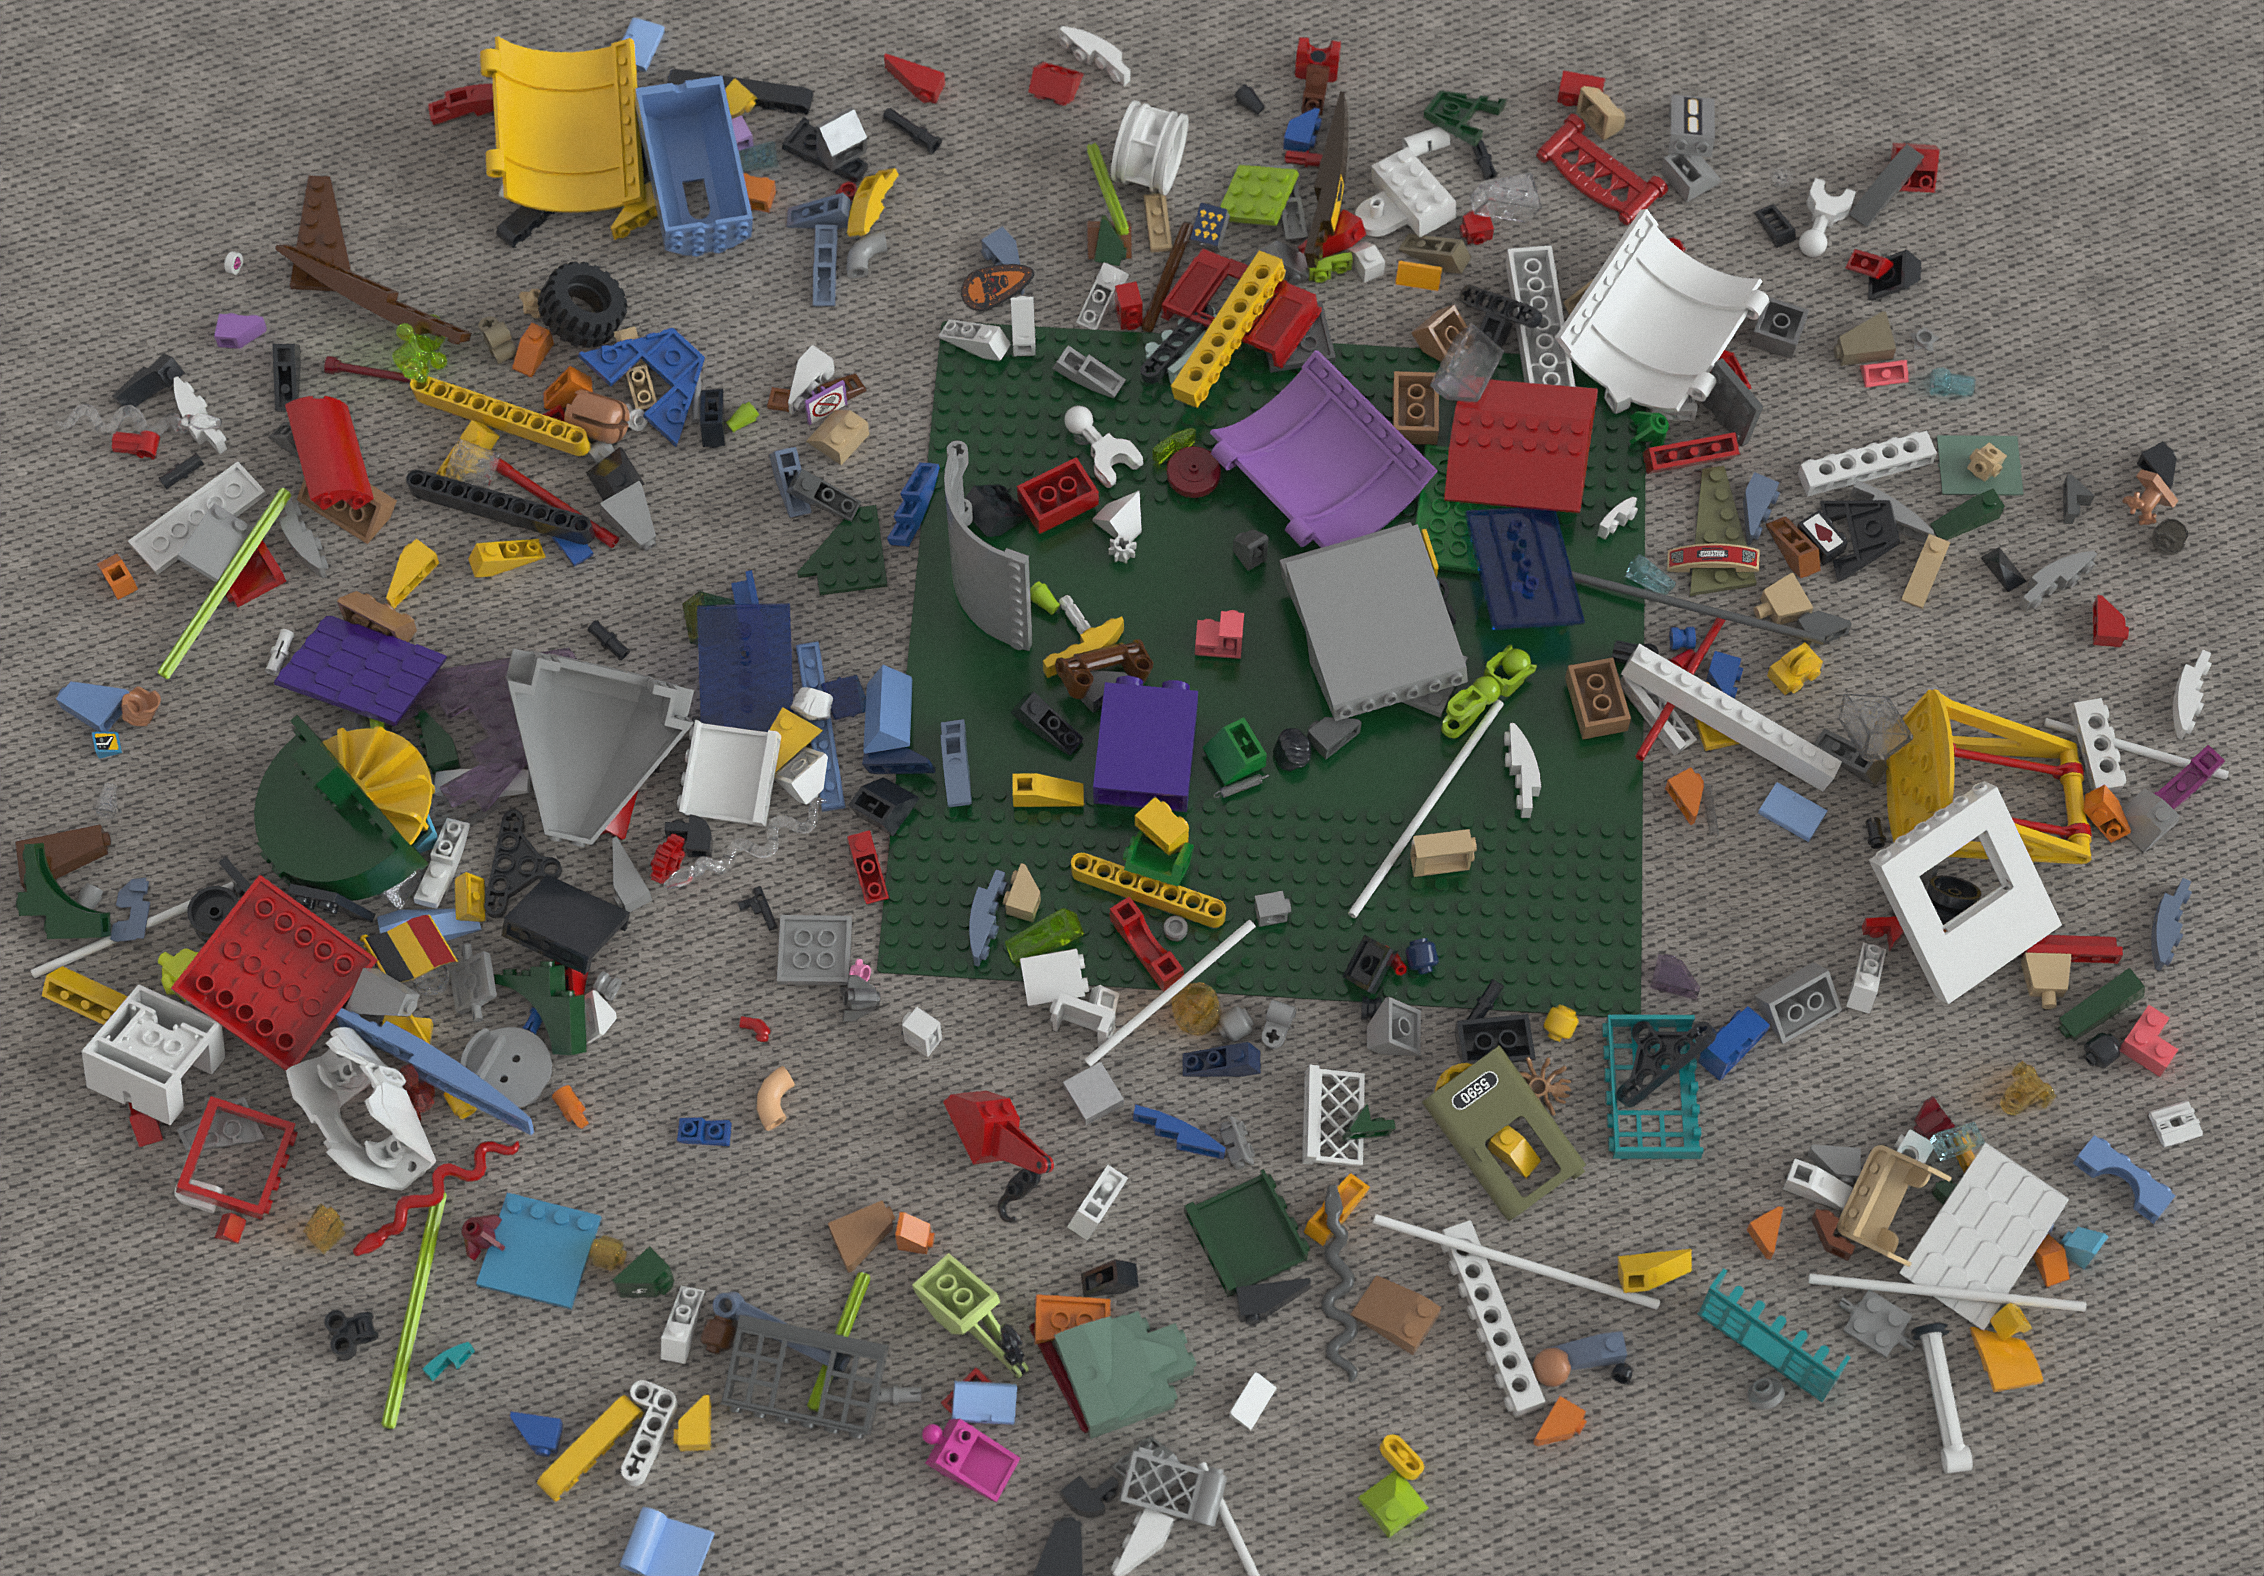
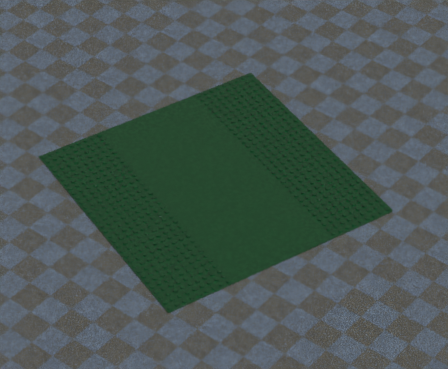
M948 321L941 323L940 333ZM978 323L999 326L1011 343L1001 361L984 359L940 338L927 463L939 464L940 468L927 511L921 522L906 675L912 677L910 746L906 748L928 758L936 768V772L896 774L895 784L915 794L920 799L894 836L890 835L885 882L889 899H885L883 902L877 971L879 973L1024 982L1021 958L1077 949L1078 955L1083 954L1085 968L1081 969L1082 978H1087L1088 986L1101 985L1103 987L1161 990L1110 921V908L1126 899V897L1077 881L1071 874V859L1075 854L1081 852L1125 867L1126 861L1122 860L1125 848L1129 847L1132 836H1137L1140 830L1135 826V815L1142 809L1094 804L1093 783L1102 707L1093 713L1080 699H1075L1069 695L1058 674L1047 678L1043 671V660L1047 656L1063 652L1073 644H1081L1077 627L1072 624L1065 613L1066 611L1061 606L1051 615L1048 611L1031 601L1032 646L1029 651L1024 649L1017 650L1010 644L994 638L978 627L964 611L955 593L952 580L944 476L947 463V446L953 441H962L968 447L969 458L968 466L962 476L964 499L973 486L1001 484L1008 489L1010 496L1018 501V485L1077 457L1099 492L1098 506L1040 534L1028 516L1001 536L987 537L973 520L967 527L977 537L994 548L1004 552L1008 548L1029 556L1030 588L1038 581L1042 584L1045 583L1058 603L1060 598L1069 595L1074 601L1073 604H1076L1085 617L1084 620L1089 623L1091 628L1099 627L1109 619H1117L1122 616L1124 631L1114 645L1118 643L1128 644L1132 643L1135 639H1140L1153 661V668L1143 686L1162 687V683L1165 681L1178 680L1189 684L1190 690L1198 691V710L1187 812L1172 811L1173 814L1177 817H1182L1188 823V843L1194 845L1190 865L1179 886L1223 901L1226 906L1225 922L1220 927L1213 928L1183 918L1188 925L1187 934L1182 940L1172 941L1164 934V923L1169 917L1177 915L1134 900L1133 902L1142 912L1146 924L1155 939L1165 950L1171 951L1183 967L1184 974L1248 920L1253 922L1255 928L1181 990L1182 992L1362 1002V996H1367L1369 999L1382 997V1002L1385 998L1391 997L1412 1006L1473 1009L1478 1002L1476 1001L1478 996H1482L1490 980L1494 979L1505 986L1493 1003L1494 1008L1492 1010L1548 1014L1552 1007H1558L1560 1004L1576 1011L1577 1016L1641 1015L1643 761L1637 760L1635 755L1643 744L1644 717L1624 693L1631 717L1628 731L1582 739L1565 677L1567 668L1570 665L1612 658L1616 640L1643 645L1645 599L1562 578L1563 583L1566 584V589L1563 594L1559 595L1560 598L1574 595L1576 604L1564 607L1569 622L1560 625L1551 598L1541 600V594L1536 581L1438 569L1437 578L1444 580L1449 587V596L1446 601L1452 606L1456 614V624L1452 625L1462 655L1468 657L1466 663L1468 682L1455 686L1449 701L1459 691L1466 690L1477 678L1483 676L1487 662L1499 652H1503L1508 645H1512L1513 649H1521L1527 652L1531 664L1537 665L1536 671L1528 676L1524 683L1510 696H1499L1498 700L1503 702V707L1413 835L1419 836L1470 829L1471 838L1475 837L1477 850L1474 851L1475 860L1471 861L1470 870L1414 877L1410 859L1412 836L1358 916L1352 918L1348 912L1493 703L1486 705L1485 710L1479 714L1473 724L1457 738H1450L1441 730L1443 720L1448 715L1446 712L1447 705L1440 718L1403 702L1395 703L1347 718L1359 719L1361 721L1360 733L1326 760L1311 745V759L1306 766L1295 768L1293 771H1285L1278 766L1274 758L1273 748L1283 730L1297 728L1307 737L1308 728L1315 721L1320 722L1325 717H1333L1311 667L1306 631L1282 578L1279 561L1321 547L1313 539L1306 546L1300 547L1285 531L1286 526L1291 520L1237 465L1230 470H1226L1220 464L1221 477L1218 486L1206 496L1189 498L1178 494L1169 485L1167 480V464L1175 452L1185 447L1197 446L1212 451L1215 445L1219 443L1210 434L1212 429L1231 426L1257 412L1276 397L1297 376L1302 368L1270 373L1265 351L1241 341L1239 348L1235 349L1232 353L1228 365L1224 366L1221 370L1217 382L1210 387L1206 399L1201 401L1197 408L1174 399L1168 372L1154 384H1148L1142 380L1140 369L1147 360L1145 346L1150 342L1157 343L1158 345L1162 344V333L1035 326L1036 355L1014 356L1012 325ZM1332 343L1336 361L1331 364L1391 424L1394 371L1439 373V433L1437 446L1449 447L1455 408L1463 378L1525 383L1520 354L1498 352L1489 361L1470 354V351H1465L1452 364L1446 365L1424 353L1421 348ZM1068 345L1086 358L1088 355L1092 356L1125 379V382L1114 398L1090 390L1053 369ZM1571 359L1575 387L1596 388L1598 393L1580 513L1554 511L1547 578H1556L1555 572L1558 567L1645 590L1646 467L1643 452L1646 450V442L1638 440L1631 445L1629 441L1637 436L1638 425H1635L1630 416L1637 411L1646 412V407L1631 402L1628 409L1615 414L1604 398L1606 388L1588 376ZM1074 406L1086 407L1093 416L1092 426L1099 434L1104 437L1109 433L1113 438L1130 441L1142 455L1143 465L1134 470L1125 463L1113 464L1112 469L1116 473V484L1111 488L1105 487L1094 475V458L1091 456L1090 442L1083 434H1073L1066 428L1064 418L1067 411ZM1412 444L1423 456L1425 455L1426 444ZM1139 491L1142 532L1132 541L1136 542L1135 558L1130 557L1127 563L1119 560L1115 562V556L1109 555V548L1111 547L1110 539L1115 540L1116 538L1093 522V518L1108 503ZM1419 494L1381 530L1409 522L1414 526L1416 524ZM1631 497L1637 498L1635 507L1638 510L1632 521L1628 519L1625 526L1618 524L1613 534L1609 533L1606 539L1597 536L1601 522L1612 509ZM1253 529L1268 537L1267 560L1248 571L1233 552V540L1238 534L1246 533ZM1512 582L1534 587L1532 599L1553 607L1547 626L1535 627L1497 623L1478 616L1477 612L1488 583L1509 591ZM1440 586V591H1441V594H1442V596H1443V595H1444V590H1443V588ZM1235 610L1239 613H1244L1241 659L1195 655L1198 620L1212 619L1220 622L1221 611ZM1614 661L1619 680H1621L1623 677L1621 673L1626 664ZM1121 664L1095 670L1125 672ZM1502 665L1494 672L1501 679L1510 680L1513 678L1505 673ZM1035 692L1084 738L1070 756L1026 728L1010 713L1024 695ZM1244 717L1267 754L1266 767L1231 784L1256 774H1260L1262 777L1269 775V777L1262 779V783L1223 798L1221 792L1218 791H1221V788L1225 786L1202 748L1223 727ZM964 719L972 804L948 807L941 747V722ZM1454 720L1448 726L1450 729L1459 728V723ZM1510 723H1515L1526 737L1535 755L1540 773L1541 789L1539 797H1532L1533 809L1530 818H1521V809L1516 808V797L1520 795V788L1515 786L1516 775H1510L1509 767H1505V753H1509V747L1504 745V732H1508ZM1037 773L1083 783L1084 806L1013 807V774ZM1144 834L1143 842L1157 846ZM1020 864H1025L1040 891L1041 902L1034 921L1030 922L1007 915L1006 905H1003L1005 894L1003 896L1000 895L997 900L999 903L998 910L995 914L996 923L999 926L997 936L989 942L990 951L987 959H982L979 967L975 966L970 944V915L978 887L987 890L995 871L999 870L1005 872V882H1008L1006 891L1010 892L1013 886L1011 878L1014 870L1018 871ZM1081 864L1078 865L1076 868L1083 870L1087 868V866ZM1101 872L1098 874L1100 877L1109 876L1107 872ZM1123 880L1120 883L1123 885H1129L1132 882L1129 880ZM1149 887L1143 889L1146 893L1154 891ZM1283 891L1284 898L1289 899L1291 906L1287 922L1259 927L1254 907L1255 896ZM1168 895L1165 897V899L1171 901L1176 899V897L1173 895ZM1189 903L1187 905L1190 908L1198 907L1196 903ZM1218 911L1210 912L1212 916H1218L1221 914ZM1364 935L1396 951L1407 968L1403 975H1397L1393 967L1390 966L1375 994L1342 977ZM1427 938L1428 941L1435 944L1439 963L1432 967L1433 972L1419 975L1418 970L1413 971L1409 968L1405 949L1410 946L1409 942Z

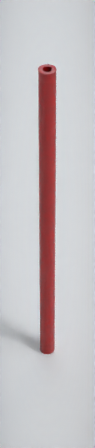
M1716 618L1688 665L1687 672L1692 675L1695 674L1726 620ZM1667 701L1635 755L1637 760L1643 761L1675 705Z

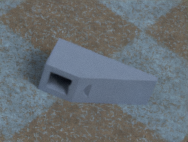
M1003 226L982 239L981 253L987 261L991 260L995 265L1020 264L1016 241Z
M1754 472L1743 497L1748 545H1751L1753 539H1759L1763 530L1760 525L1762 521L1767 522L1772 511L1768 508L1770 504H1776L1780 492L1777 491L1779 482Z

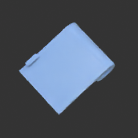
M642 1507L619 1566L643 1576H698L715 1533L669 1519L657 1510Z

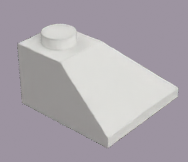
M804 747L775 773L774 780L797 802L806 805L812 803L824 789L828 757L823 752Z

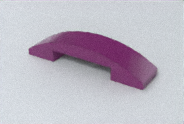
M2207 745L2183 770L2154 794L2175 809L2200 788L2225 763V760L2212 747Z

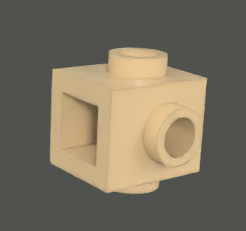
M1988 443L1983 448H1976L1969 457L1971 462L1967 469L1975 477L1985 482L1991 476L1995 478L2003 468L2001 465L2007 455L1991 443Z

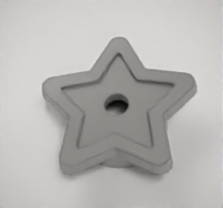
M1923 327L1917 333L1910 334L1915 341V350L1925 348L1932 352L1933 343L1939 339L1938 336H1935L1926 327Z

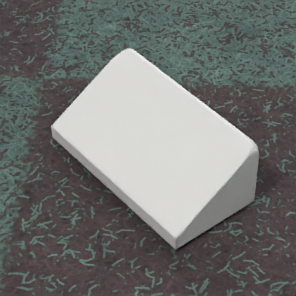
M1255 1372L1232 1408L1229 1418L1251 1430L1275 1392L1276 1387Z

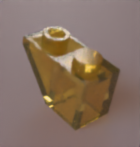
M322 1203L316 1207L303 1231L306 1237L323 1254L346 1235L342 1228L345 1224L340 1219L339 1214L331 1206L327 1209Z

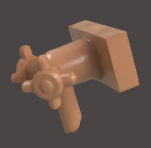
M2141 469L2136 477L2145 487V491L2140 498V493L2135 492L2134 496H2125L2122 502L2128 504L2129 508H2131V514H2135L2136 509L2142 512V515L2138 516L2140 519L2139 525L2155 524L2156 513H2151L2155 506L2159 503L2174 508L2179 500L2157 473Z

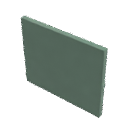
M1937 435L1938 467L1940 468L1942 495H1978L1994 488L1997 495L2023 496L2022 465L2020 464L2017 436ZM1988 443H1991L2007 455L2001 465L2003 468L1995 478L1991 476L1984 482L1982 479L1975 477L1967 467L1971 462L1969 457L1976 448L1981 449Z

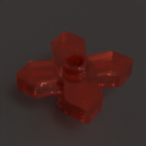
M412 1064L402 1066L399 1070L406 1081L402 1087L407 1091L417 1117L421 1121L420 1112L429 1111L434 1105L435 1089L423 1080L418 1081L416 1070Z

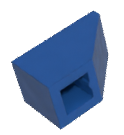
M1314 108L1289 120L1284 136V150L1307 152V150L1310 151V148H1315L1317 136L1314 134L1315 131H1320L1322 118H1319L1318 108Z
M1715 651L1706 678L1707 682L1735 699L1738 688L1734 687L1735 680L1740 681L1743 668L1739 666L1742 658Z

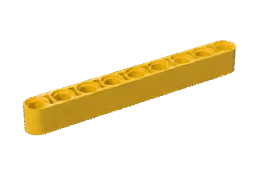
M416 375L410 381V387L416 400L425 405L483 423L498 430L575 456H584L590 451V442L585 430L581 427L426 375Z

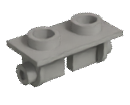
M1231 1116V1124L1229 1121L1223 1122L1220 1129L1225 1145L1229 1146L1233 1143L1235 1145L1227 1149L1231 1164L1237 1170L1244 1168V1163L1246 1162L1255 1165L1252 1158L1255 1156L1254 1149L1250 1143H1247L1245 1135H1247L1246 1126L1242 1121Z

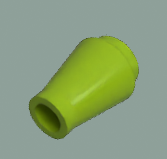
M748 401L746 404L742 403L725 423L734 433L757 421L756 418L760 415Z
M1038 581L1030 588V600L1048 611L1051 615L1061 606L1045 583L1042 584Z

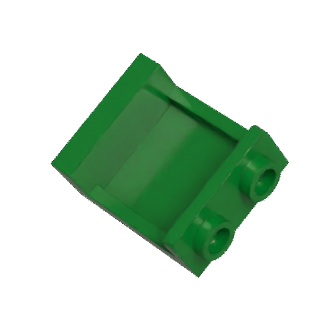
M1139 830L1137 836H1132L1129 847L1125 848L1122 860L1126 861L1124 870L1178 887L1190 865L1194 845L1185 842L1180 853L1177 852L1168 856L1160 847L1143 842L1144 833Z

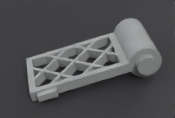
M1139 1446L1137 1451H1131L1119 1496L1120 1501L1215 1527L1228 1478L1223 1476L1224 1470L1209 1466V1470L1205 1471L1153 1456V1450ZM1137 1457L1146 1459L1150 1467L1149 1470L1141 1475H1138L1134 1468ZM1151 1461L1157 1462L1159 1464L1154 1466ZM1164 1465H1168L1174 1476L1162 1482L1156 1470ZM1175 1468L1182 1469V1471L1177 1473ZM1188 1471L1197 1473L1194 1484L1186 1489L1180 1476ZM1153 1473L1159 1485L1147 1491L1141 1479ZM1176 1479L1182 1492L1171 1498L1165 1485ZM1138 1482L1144 1494L1136 1499L1127 1497L1129 1486ZM1161 1488L1167 1501L1157 1506L1154 1505L1149 1495ZM1185 1495L1189 1502L1186 1513L1179 1512L1173 1501ZM1144 1498H1146L1147 1501H1148V1503H1147V1502H1143V1501H1141V1500L1144 1499ZM1170 1504L1172 1509L1165 1508V1506Z

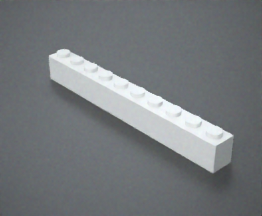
M1641 644L1637 646L1621 673L1626 678L1822 792L1835 778L1842 763L1839 759Z

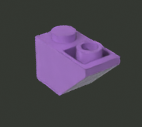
M219 314L214 337L218 347L240 349L265 333L267 327L263 317L257 315Z

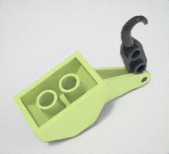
M948 1253L912 1284L915 1294L935 1320L951 1334H965L969 1331L1018 1379L1029 1371L1028 1366L1023 1361L1025 1355L1018 1347V1345L1023 1344L1021 1337L1007 1323L1002 1324L1000 1327L990 1312L1000 1303L998 1294L951 1254ZM979 1320L984 1323L1005 1353L977 1324Z

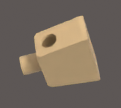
M1790 573L1767 587L1760 599L1762 604L1754 607V613L1758 619L1770 616L1773 623L1777 624L1798 621L1801 615L1807 612L1811 614L1813 610L1811 602L1794 573Z
M2024 954L2021 966L2029 996L2041 997L2043 1009L2056 1008V997H2063L2067 992L2071 954Z

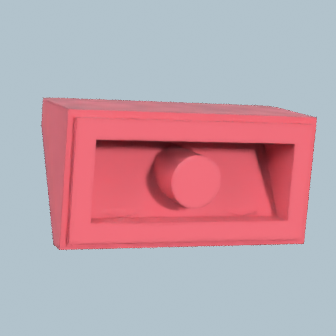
M1907 360L1860 365L1865 387L1909 382Z

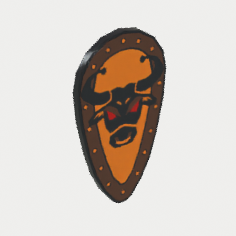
M1002 264L977 269L965 278L961 287V297L970 309L979 312L987 311L1022 291L1033 279L1035 272L1031 267L1020 264Z

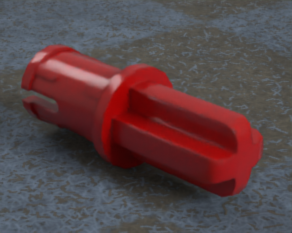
M1288 150L1285 154V162L1305 165V168L1308 166L1319 167L1323 154L1309 153V150L1307 152Z

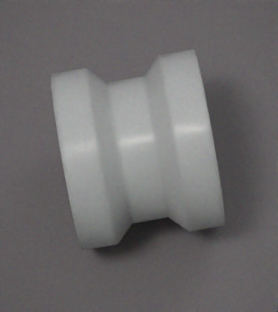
M603 971L597 977L593 990L605 995L606 999L612 1001L619 991L622 981L617 977L611 978L609 973Z

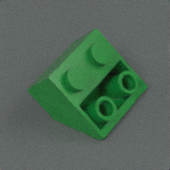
M1244 717L1223 727L1202 748L1224 786L1266 767L1267 754Z

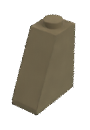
M1886 311L1875 315L1839 337L1837 345L1834 346L1835 359H1839L1841 366L1893 359L1896 346Z

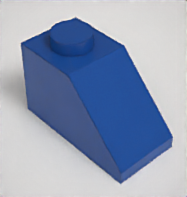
M518 1412L510 1413V1418L532 1451H535L536 1455L549 1457L550 1453L557 1454L563 1429L561 1419Z

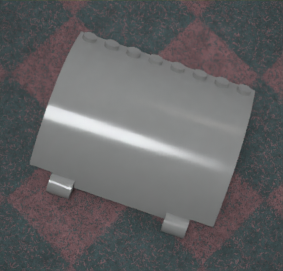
M953 441L947 446L944 483L952 580L955 593L964 611L978 627L994 638L1010 644L1017 650L1024 649L1029 651L1032 646L1029 556L1006 548L1005 552L994 548L977 537L967 527L973 520L972 505L970 501L964 499L962 477L969 463L968 447L962 441Z

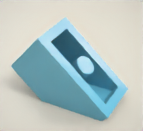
M2077 1227L2073 1234L2068 1231L2060 1243L2064 1245L2066 1257L2085 1270L2109 1236L2105 1233Z

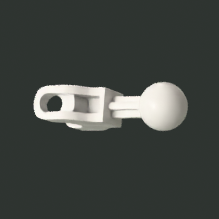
M1815 179L1807 200V206L1812 212L1811 221L1814 224L1812 229L1805 231L1799 240L1800 250L1806 256L1817 257L1826 250L1827 238L1824 234L1826 227L1832 228L1834 222L1848 216L1856 191L1846 189L1841 196L1833 197L1826 194L1824 190L1825 181Z
M1074 406L1067 411L1064 418L1065 426L1073 434H1083L1090 442L1091 456L1094 458V475L1105 487L1111 488L1116 484V473L1112 469L1113 464L1125 463L1134 470L1143 465L1142 455L1130 441L1113 438L1109 433L1104 437L1099 434L1092 426L1093 416L1086 407Z

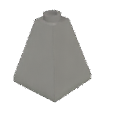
M640 481L600 503L599 516L637 548H643L647 551L656 545V534Z

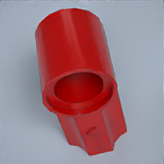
M142 431L140 434L116 432L112 437L113 452L136 454V456L142 459L143 457H151V460H154L160 436L152 431Z

